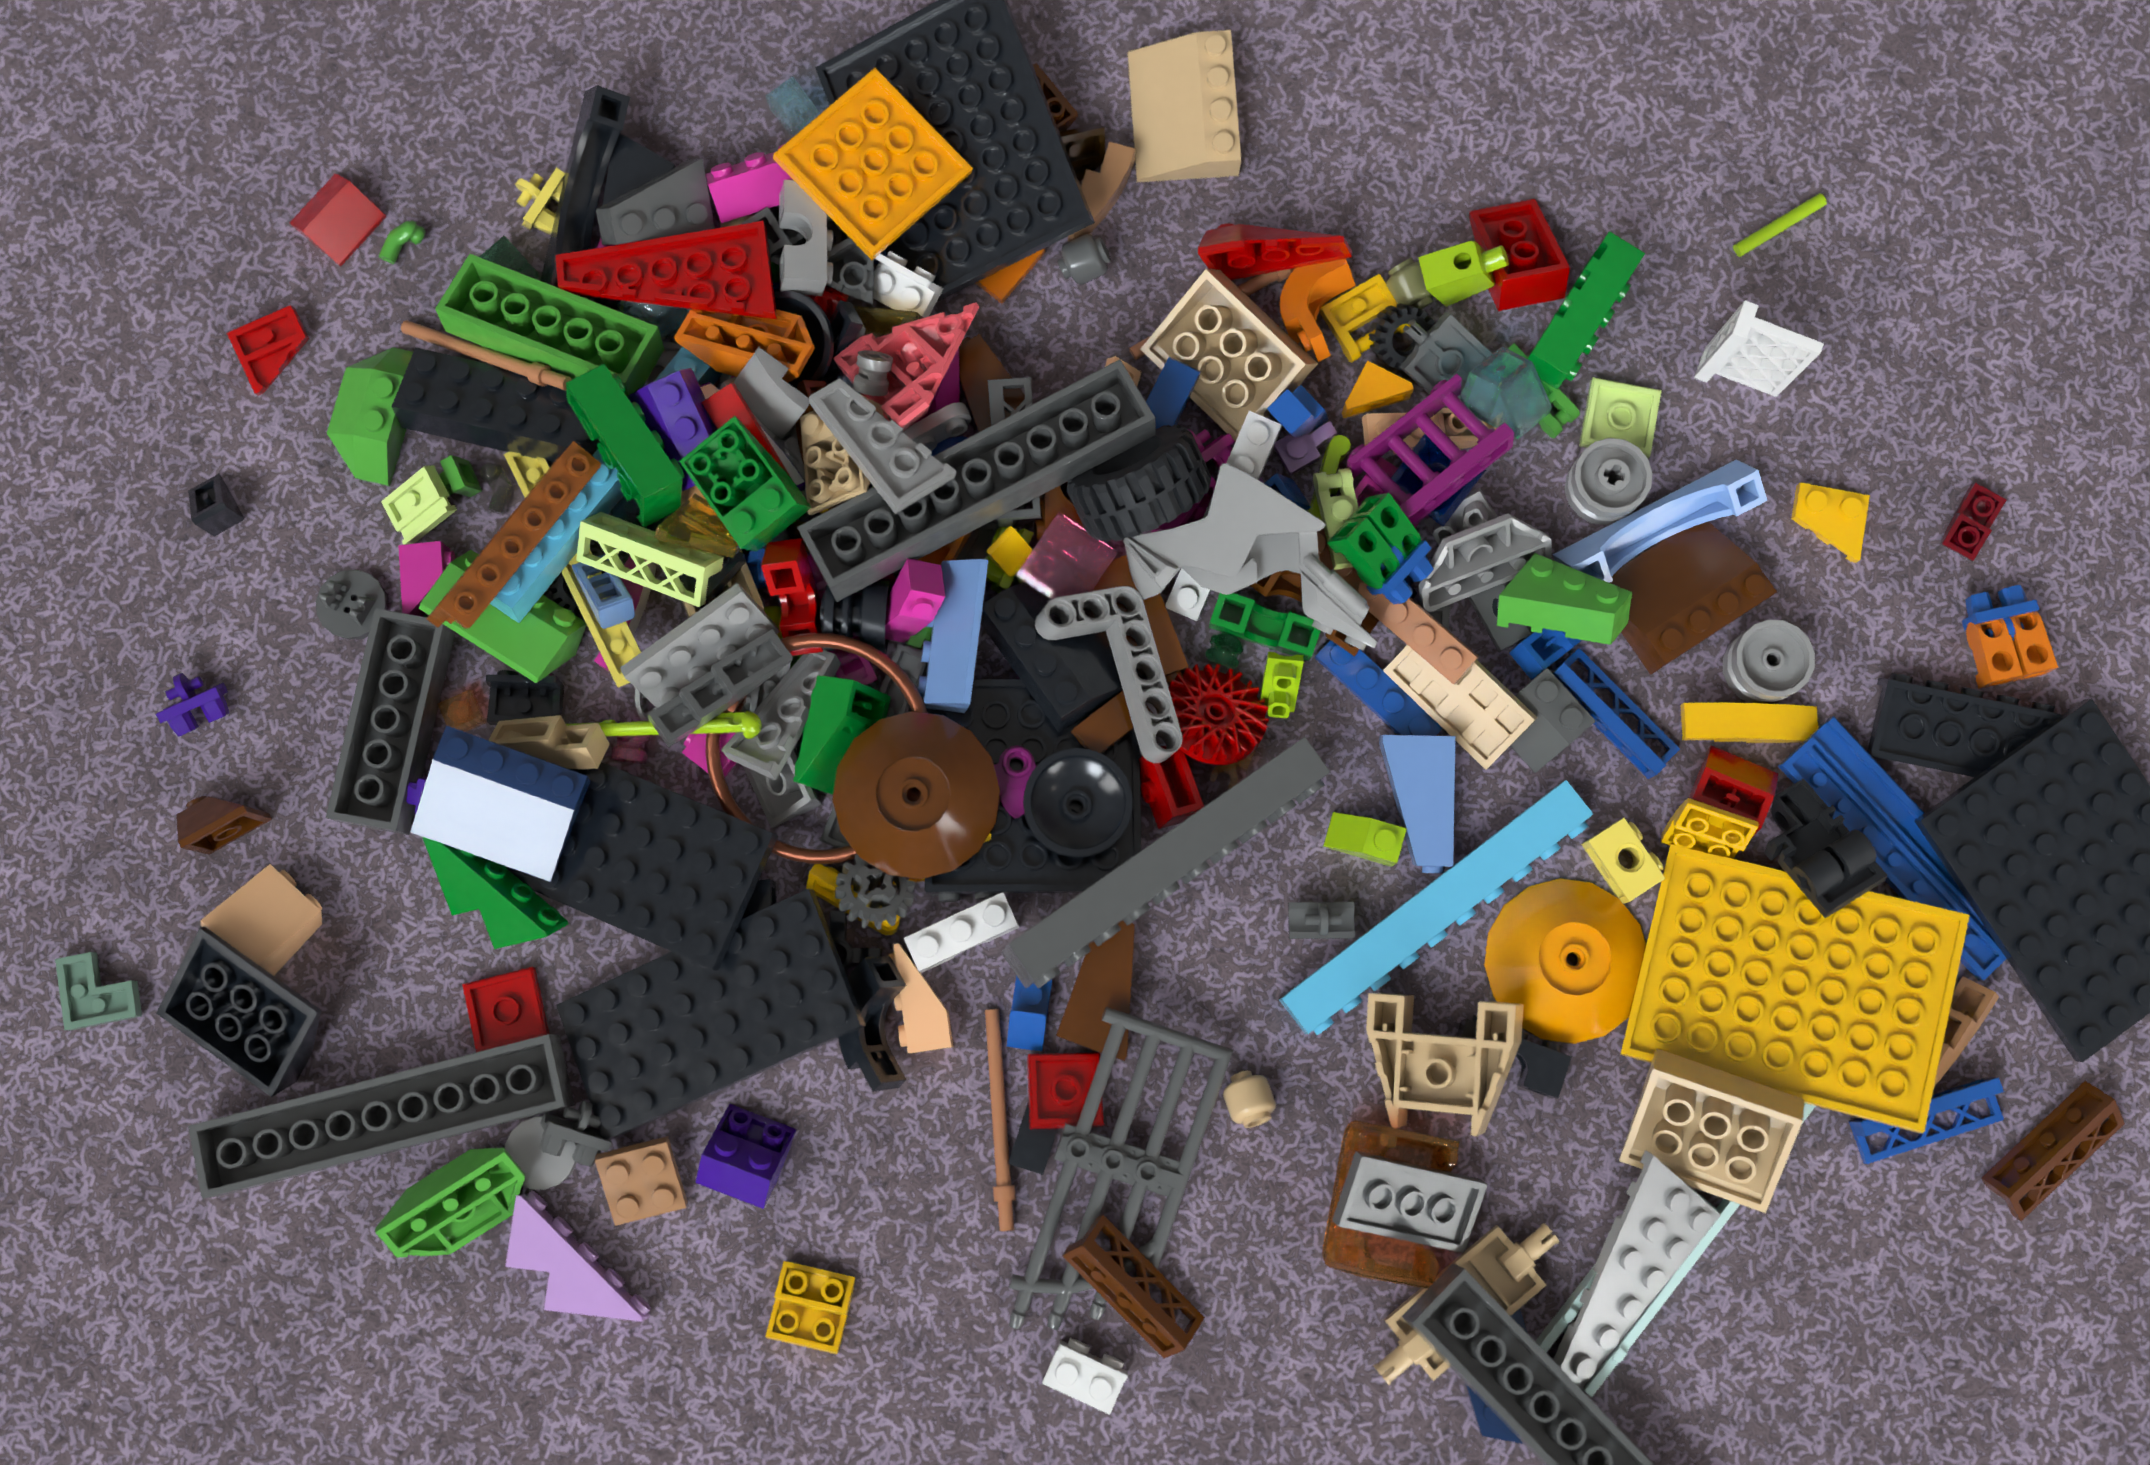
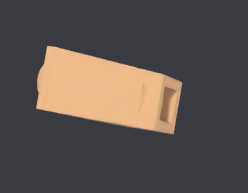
M893 944L894 953H889L888 956L891 957L906 984V987L894 998L896 1011L902 1010L904 1025L898 1026L900 1046L907 1047L909 1054L952 1048L953 1040L949 1011L922 973L918 971L915 963L902 945Z

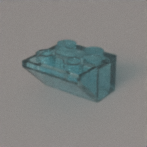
M1503 346L1469 372L1460 398L1481 421L1496 428L1505 422L1514 431V438L1518 440L1548 415L1552 408L1533 362Z

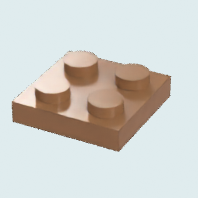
M668 1136L608 1151V1153L596 1154V1167L615 1226L687 1207V1198Z

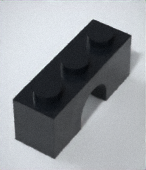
M1473 1015L1472 1020H1461L1456 1036L1476 1038L1477 1015ZM1522 1032L1521 1043L1516 1054L1521 1065V1074L1517 1086L1550 1098H1559L1572 1056L1562 1053L1564 1047L1556 1043L1542 1040L1541 1045L1530 1042L1527 1040L1529 1034Z

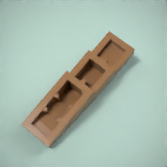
M1962 976L1954 989L1934 1087L1960 1056L1999 998L1996 992Z

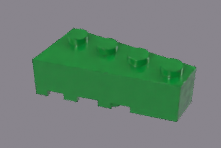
M1609 231L1587 262L1521 368L1555 389H1558L1565 379L1571 382L1582 366V363L1577 360L1582 352L1588 355L1599 339L1594 333L1598 327L1604 329L1615 313V310L1611 308L1615 300L1620 303L1630 289L1631 284L1627 281L1645 253Z
M602 364L566 383L567 401L590 440L599 439L600 443L597 446L602 460L608 470L617 469V477L622 486L620 490L627 502L632 499L636 501L640 508V515L637 518L642 527L645 528L681 509L684 473L679 463L674 458L670 460L664 452L665 446L659 434L655 430L650 431L644 423L645 416L640 406L635 401L631 403L625 395L626 389L621 378L616 373L611 374L605 364Z

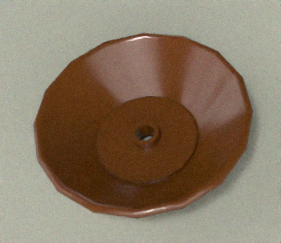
M910 711L878 720L852 741L837 767L832 800L840 832L861 859L888 875L924 879L951 872L980 851L996 823L1000 786L993 759L973 732L944 715ZM916 787L920 790L921 797L913 802L909 800L907 793L909 789Z

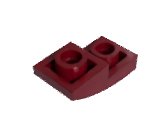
M1972 483L1954 514L1940 544L1970 561H1974L1992 531L1990 527L2007 499L1977 483Z

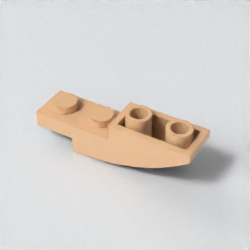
M1503 406L1468 407L1489 429L1494 428L1496 430L1505 422ZM1449 408L1441 409L1430 418L1459 449L1473 448L1478 444V438ZM1406 413L1365 414L1362 417L1365 446ZM1417 428L1403 439L1415 453L1441 451L1420 428Z

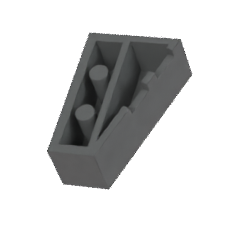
M688 159L668 172L654 177L644 185L632 189L597 208L596 213L602 245H617L715 229L703 159Z

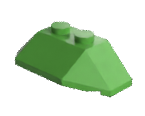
M393 347L345 369L327 435L356 479L390 486L406 433V429L401 428L392 404L412 357V351Z
M505 1148L470 1149L407 1188L377 1225L375 1233L397 1258L408 1257V1255H450L513 1215L516 1195L520 1194L525 1180V1173Z

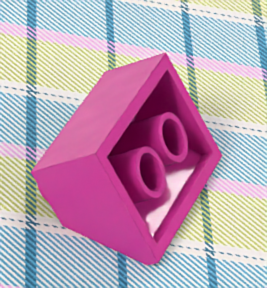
M764 152L753 153L745 157L744 162L732 166L731 163H722L714 166L710 173L705 174L721 223L762 211L766 207L771 208L779 205V195L784 180L793 179L773 159L775 152L766 155Z

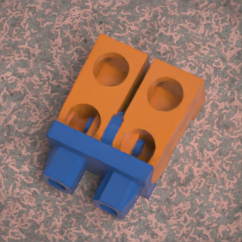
M2021 585L2007 587L1998 591L2002 606L1993 609L1989 592L1973 594L1965 599L1968 617L1962 620L1964 631H1966L1967 641L1973 652L1978 674L1975 675L1978 689L2042 676L2059 668L2042 618L2037 612L2040 610L2037 600L2028 601Z

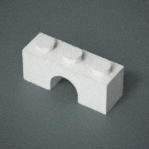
M1002 892L905 937L904 940L918 971L923 973L953 959L956 955L985 942L988 943L1018 929L1019 926Z

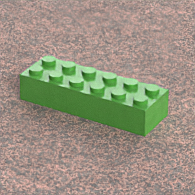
M472 254L468 255L435 308L445 332L531 364L539 362L548 365L552 371L571 377V379L605 364L611 374L616 373L621 378L626 389V396L644 386L664 351L658 326Z

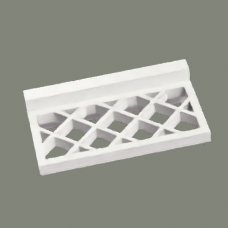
M1745 300L1705 347L1694 378L1707 383L1714 374H1718L1777 397L1821 353L1824 343L1756 318L1755 314L1759 305Z

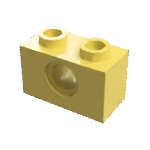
M1625 818L1616 821L1581 844L1622 904L1632 901L1665 879L1661 872L1663 870L1662 863L1653 852H1647L1641 843V840H1643L1641 832L1634 823H1628ZM1621 850L1628 851L1633 857V865L1630 869L1624 868L1619 863L1618 855Z

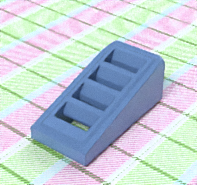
M603 554V555H600V556H597V557L602 558V557H604L606 554ZM581 562L572 565L573 572L601 628L606 629L635 617L632 597L620 577L605 572L587 578V576L599 573L602 570Z

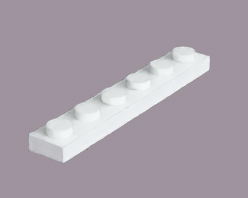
M1249 411L1226 464L1246 472L1259 480L1282 425ZM1212 498L1209 502V505L1206 509L1203 518H1206L1209 513ZM1181 568L1165 607L1198 621L1211 590L1201 587Z

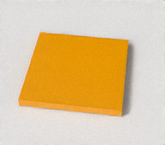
M876 68L872 69L773 155V159L871 260L875 259L968 177L973 170L970 164Z

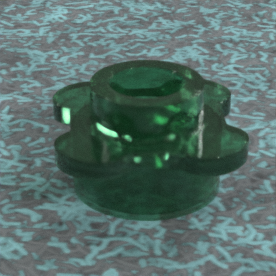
M1229 633L1213 635L1210 638L1211 647L1205 653L1207 659L1230 669L1237 668L1239 665L1238 655H1241L1243 652L1239 639Z

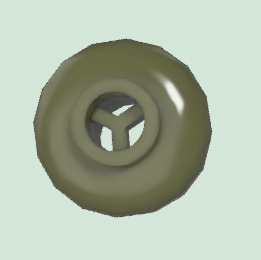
M1409 258L1388 272L1390 277L1386 281V285L1397 304L1410 305L1422 310L1433 303L1430 297L1432 294L1426 290L1419 261L1414 262L1413 258Z

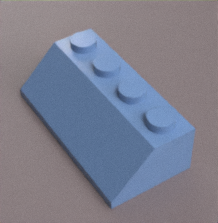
M985 559L942 561L941 563L945 598L933 621L926 626L932 627L931 640H924L921 662L927 663L926 677L919 676L917 687L926 708L965 713L970 705L988 560Z

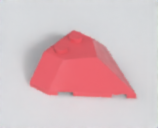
M975 302L965 305L963 307L964 311L958 314L946 316L945 312L901 324L892 327L891 334L875 338L873 333L861 336L836 355L833 360L853 384L854 376L859 373V367L856 364L859 351H877L893 357L892 369L887 373V380L889 381L888 394L885 396L860 394L882 405L883 417L889 422L893 420L903 428L902 432H904L928 413L933 397L979 306Z

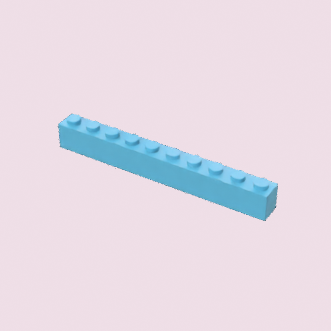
M682 347L655 381L679 370L692 368L699 386L708 382L714 385L722 373L717 372ZM599 450L593 454V457L601 463V467L490 603L518 623L522 621L577 553L580 521L599 512L609 514L624 496L620 490L622 486L617 477V469L608 470Z
M1565 780L1281 997L1279 1001L1304 1034L1314 1031L1316 1035H1319L1334 1023L1331 1016L1342 1008L1347 1013L1361 1003L1363 1000L1359 995L1369 987L1376 991L1391 979L1388 975L1389 971L1397 965L1403 970L1420 956L1416 951L1424 944L1428 943L1430 947H1433L1448 935L1444 929L1456 921L1460 926L1474 916L1476 911L1473 907L1483 899L1489 904L1504 892L1501 885L1511 877L1515 882L1519 881L1533 870L1529 864L1540 856L1544 861L1561 848L1557 842L1568 834L1573 839L1589 826L1585 821L1593 815L1592 811L1568 781Z

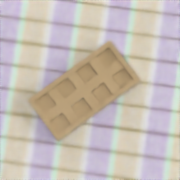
M1408 645L1383 670L1450 736H1455V741L1486 770L1538 718L1478 660L1475 661L1455 685Z

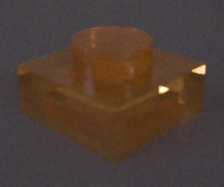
M471 689L438 703L447 726L467 732L487 723L476 696Z

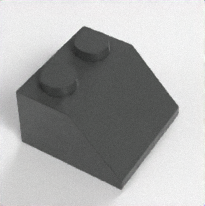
M1546 668L1515 695L1538 718L1510 747L1536 773L1586 731L1596 720L1551 671Z

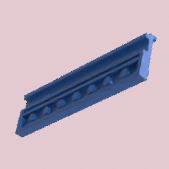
M1834 716L1827 719L1821 727L1778 765L1781 771L1794 784L1804 778L1828 807L1833 805L1836 811L1832 819L1842 815L1844 817L1843 824L1850 832L1858 830L1869 839L1876 851V862L1887 874L1885 882L1901 899L1970 915L1960 962L1978 981L1985 980L2007 959L1914 820L1924 814L1923 810Z

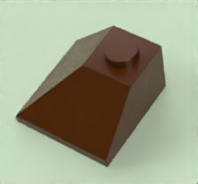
M201 796L186 804L187 809L176 814L178 843L183 849L210 855L269 822L272 818L269 813L209 796Z

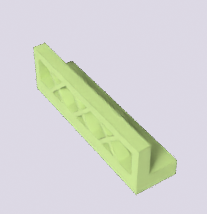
M599 512L580 521L576 561L697 607L705 604L708 578L722 571L724 557L609 514ZM591 539L599 542L606 554L604 557L600 558L589 554ZM620 551L629 553L637 567L633 569L626 568L617 553ZM652 562L659 564L667 579L664 581L656 579L648 564ZM686 574L696 578L695 593L685 589L679 579L680 575Z

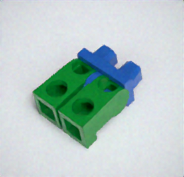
M1389 492L1370 496L1351 515L1350 521H1346L1327 544L1335 553L1341 552L1356 569L1359 578L1367 584L1366 588L1372 595L1383 594L1393 605L1402 604L1413 594V590L1404 579L1409 575L1414 582H1419L1427 578L1434 570L1426 557L1431 547L1426 540L1421 541L1418 531Z

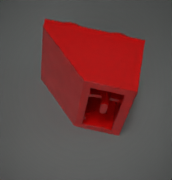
M1711 745L1688 798L1759 822L1758 828L1754 833L1755 835L1762 828L1774 799L1779 773Z

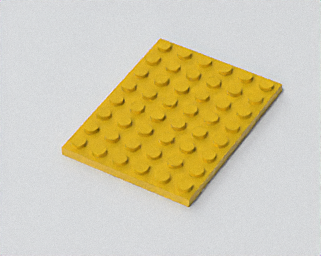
M1670 844L1663 872L1665 879L1661 881L1620 1055L1652 1063L1656 1049H1660L1803 1098L1804 1103L1924 1133L1970 915L1868 891L1827 918H1824L1785 871Z

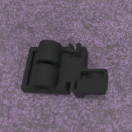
M1803 778L1774 796L1771 813L1783 833L1767 843L1765 854L1771 861L1776 856H1780L1778 859L1780 866L1823 917L1827 918L1884 882L1887 874L1876 862V851L1869 839L1858 830L1850 832L1843 824L1844 817L1842 815L1832 819L1836 808L1833 805L1828 807Z

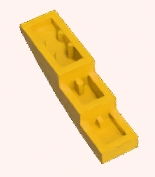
M1722 702L1683 703L1680 705L1682 740L1802 743L1818 729L1817 706Z

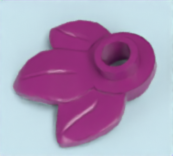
M1012 746L1001 754L999 763L995 764L994 767L1000 786V801L1004 809L1013 818H1019L1024 814L1023 797L1027 781L1037 765H1035L1034 757L1029 750L1021 746ZM1012 759L1021 760L1023 768L1019 771L1013 770L1010 767V761Z

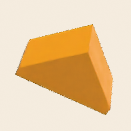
M1367 360L1341 412L1343 419L1410 399L1414 390L1412 383Z

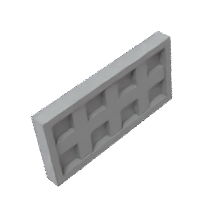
M736 583L620 667L623 676L658 708L677 697L680 689L710 672L713 664L771 629L776 634L780 631L775 622Z

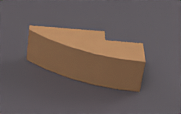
M1109 142L1100 173L1086 169L1081 189L1095 223L1068 236L1067 241L1073 240L1085 233H1091L1110 212L1130 177L1135 163V148Z

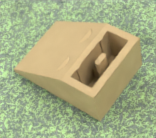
M863 396L876 407L875 411L883 416L882 405ZM815 410L801 416L807 501L812 507L808 510V514L814 515L867 492L870 481Z

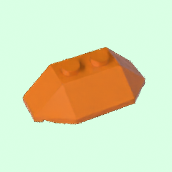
M692 309L674 336L678 344L717 372L735 377L740 374L757 348L760 347L789 368L782 378L787 383L799 377L815 349L802 316L776 309L777 320Z

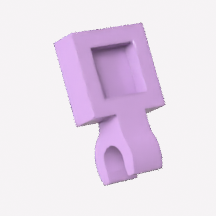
M1330 421L1317 428L1310 435L1293 437L1289 434L1275 442L1273 448L1291 476L1320 460L1321 455L1317 449L1328 444L1337 434V431Z

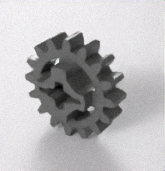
M858 854L854 857V865L845 862L842 873L837 875L836 885L838 887L835 890V898L841 899L839 910H850L848 918L850 922L854 921L857 917L861 918V926L863 928H866L869 921L874 922L876 929H881L882 921L884 920L893 926L896 923V914L904 918L907 915V906H912L914 895L911 893L914 892V881H910L908 877L888 875L861 859ZM893 882H895L898 887L899 896L896 894L897 889L892 886ZM851 884L854 886L853 891L858 893V897L856 899L852 894Z

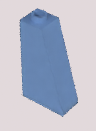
M1380 735L1379 745L1402 827L1407 828L1405 839L1412 864L1422 866V873H1444V866L1453 867L1455 736Z

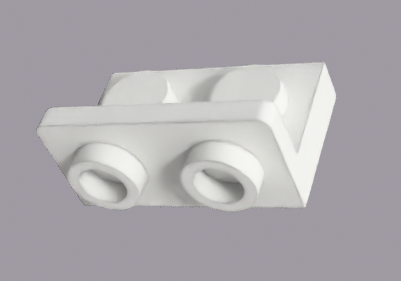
M891 251L888 252L886 257L879 254L875 258L879 263L874 271L873 298L914 321L928 317L943 291V288L933 283L935 276L918 266L914 272L905 268L907 260Z
M1070 1338L1068 1343L1060 1340L1042 1384L1110 1415L1123 1383L1126 1382L1128 1377V1371L1122 1369L1124 1362L1108 1354H1104L1102 1359L1088 1353L1090 1349L1088 1345L1073 1338Z

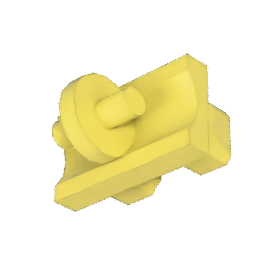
M557 167L541 191L538 187L543 178L534 173L529 182L519 178L515 183V186L522 192L516 201L519 205L526 207L530 199L535 200L523 218L522 225L529 230L534 226L551 235L556 214L547 209L546 206L551 198L559 203L565 173Z

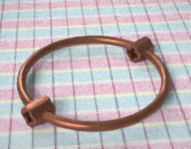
M806 633L780 639L789 652L803 648L827 647L844 650L863 657L879 667L896 683L912 711L928 713L921 695L908 675L897 663L873 646L858 639L832 633ZM747 695L722 713L741 712L746 703ZM707 733V770L720 805L726 814L755 825L736 804L725 781L720 757L721 733ZM913 787L909 789L907 796L910 801L914 802L919 800L921 792L918 788ZM779 840L776 841L771 852L786 859L809 864L840 863L852 860L857 855L851 845L819 850L800 848Z

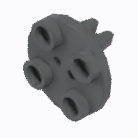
M356 569L341 571L329 577L320 587L316 599V614L322 626L333 635L345 639H364L368 637L374 609L387 610L388 594L384 591L381 583L369 573ZM354 596L358 597L356 601H353ZM347 608H350L349 613H346Z

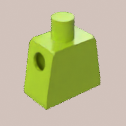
M1468 241L1418 257L1426 290L1446 307L1493 287L1495 280L1492 271L1509 265L1506 251L1502 245L1485 251L1476 241Z

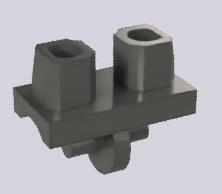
M1289 902V939H1354V902Z
M586 1101L580 1104L578 1110L570 1107L565 1108L563 1117L574 1120L573 1122L544 1113L540 1122L544 1129L540 1148L544 1153L560 1156L566 1141L569 1140L578 1143L572 1156L573 1160L589 1167L594 1165L596 1154H599L601 1151L608 1153L612 1142L602 1138L600 1130L587 1126L590 1125L598 1128L601 1121L600 1117L591 1114L592 1103Z

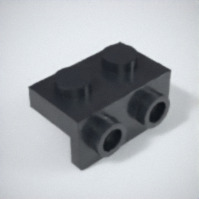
M500 670L497 672V675H486L485 682L490 687L487 713L489 725L496 726L499 721L562 716L565 686L553 673H550L538 683L510 670Z

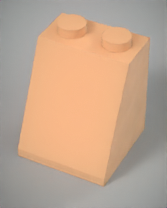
M269 864L200 921L201 926L211 930L274 976L322 925V906L311 894L307 893L304 896L296 888L295 880L285 870L278 872Z

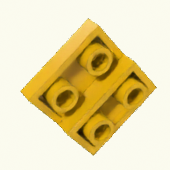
M1688 798L1679 806L1667 823L1661 835V843L1734 859L1739 850H1745L1756 832L1759 822Z
M784 1261L765 1337L838 1355L856 1278Z

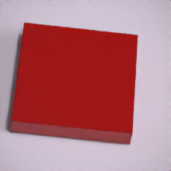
M535 967L462 984L476 1052L550 1034Z
M1100 1053L1027 1055L1030 1129L1064 1128L1065 1123L1077 1126L1100 1060ZM1101 1098L1091 1128L1103 1127L1104 1125L1103 1098Z

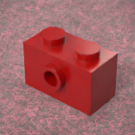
M1180 749L1161 763L1149 762L1143 756L1139 759L1142 796L1150 804L1158 829L1182 823L1204 807L1185 753Z

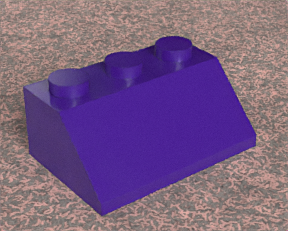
M688 368L652 382L627 396L631 403L635 401L642 409L645 416L644 423L650 431L655 430L661 437L665 446L664 452L670 460L674 458L682 468L684 473L682 492L696 485L679 461L718 430L701 403L705 400V396L692 368Z

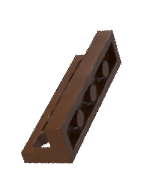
M2084 1081L1981 1177L1984 1185L2003 1198L2011 1214L2021 1222L2125 1124L2115 1099L2089 1082ZM2109 1117V1120L2101 1126L2102 1122ZM2028 1193L2027 1197L2019 1203V1200Z
M1104 1215L1097 1217L1085 1236L1070 1244L1062 1255L1164 1359L1186 1350L1205 1318ZM1100 1231L1110 1239L1111 1251H1104L1095 1241ZM1123 1258H1129L1135 1264L1137 1277H1130L1125 1272ZM1148 1284H1155L1160 1289L1162 1303H1156L1150 1297ZM1174 1310H1180L1190 1320L1185 1330L1176 1323Z

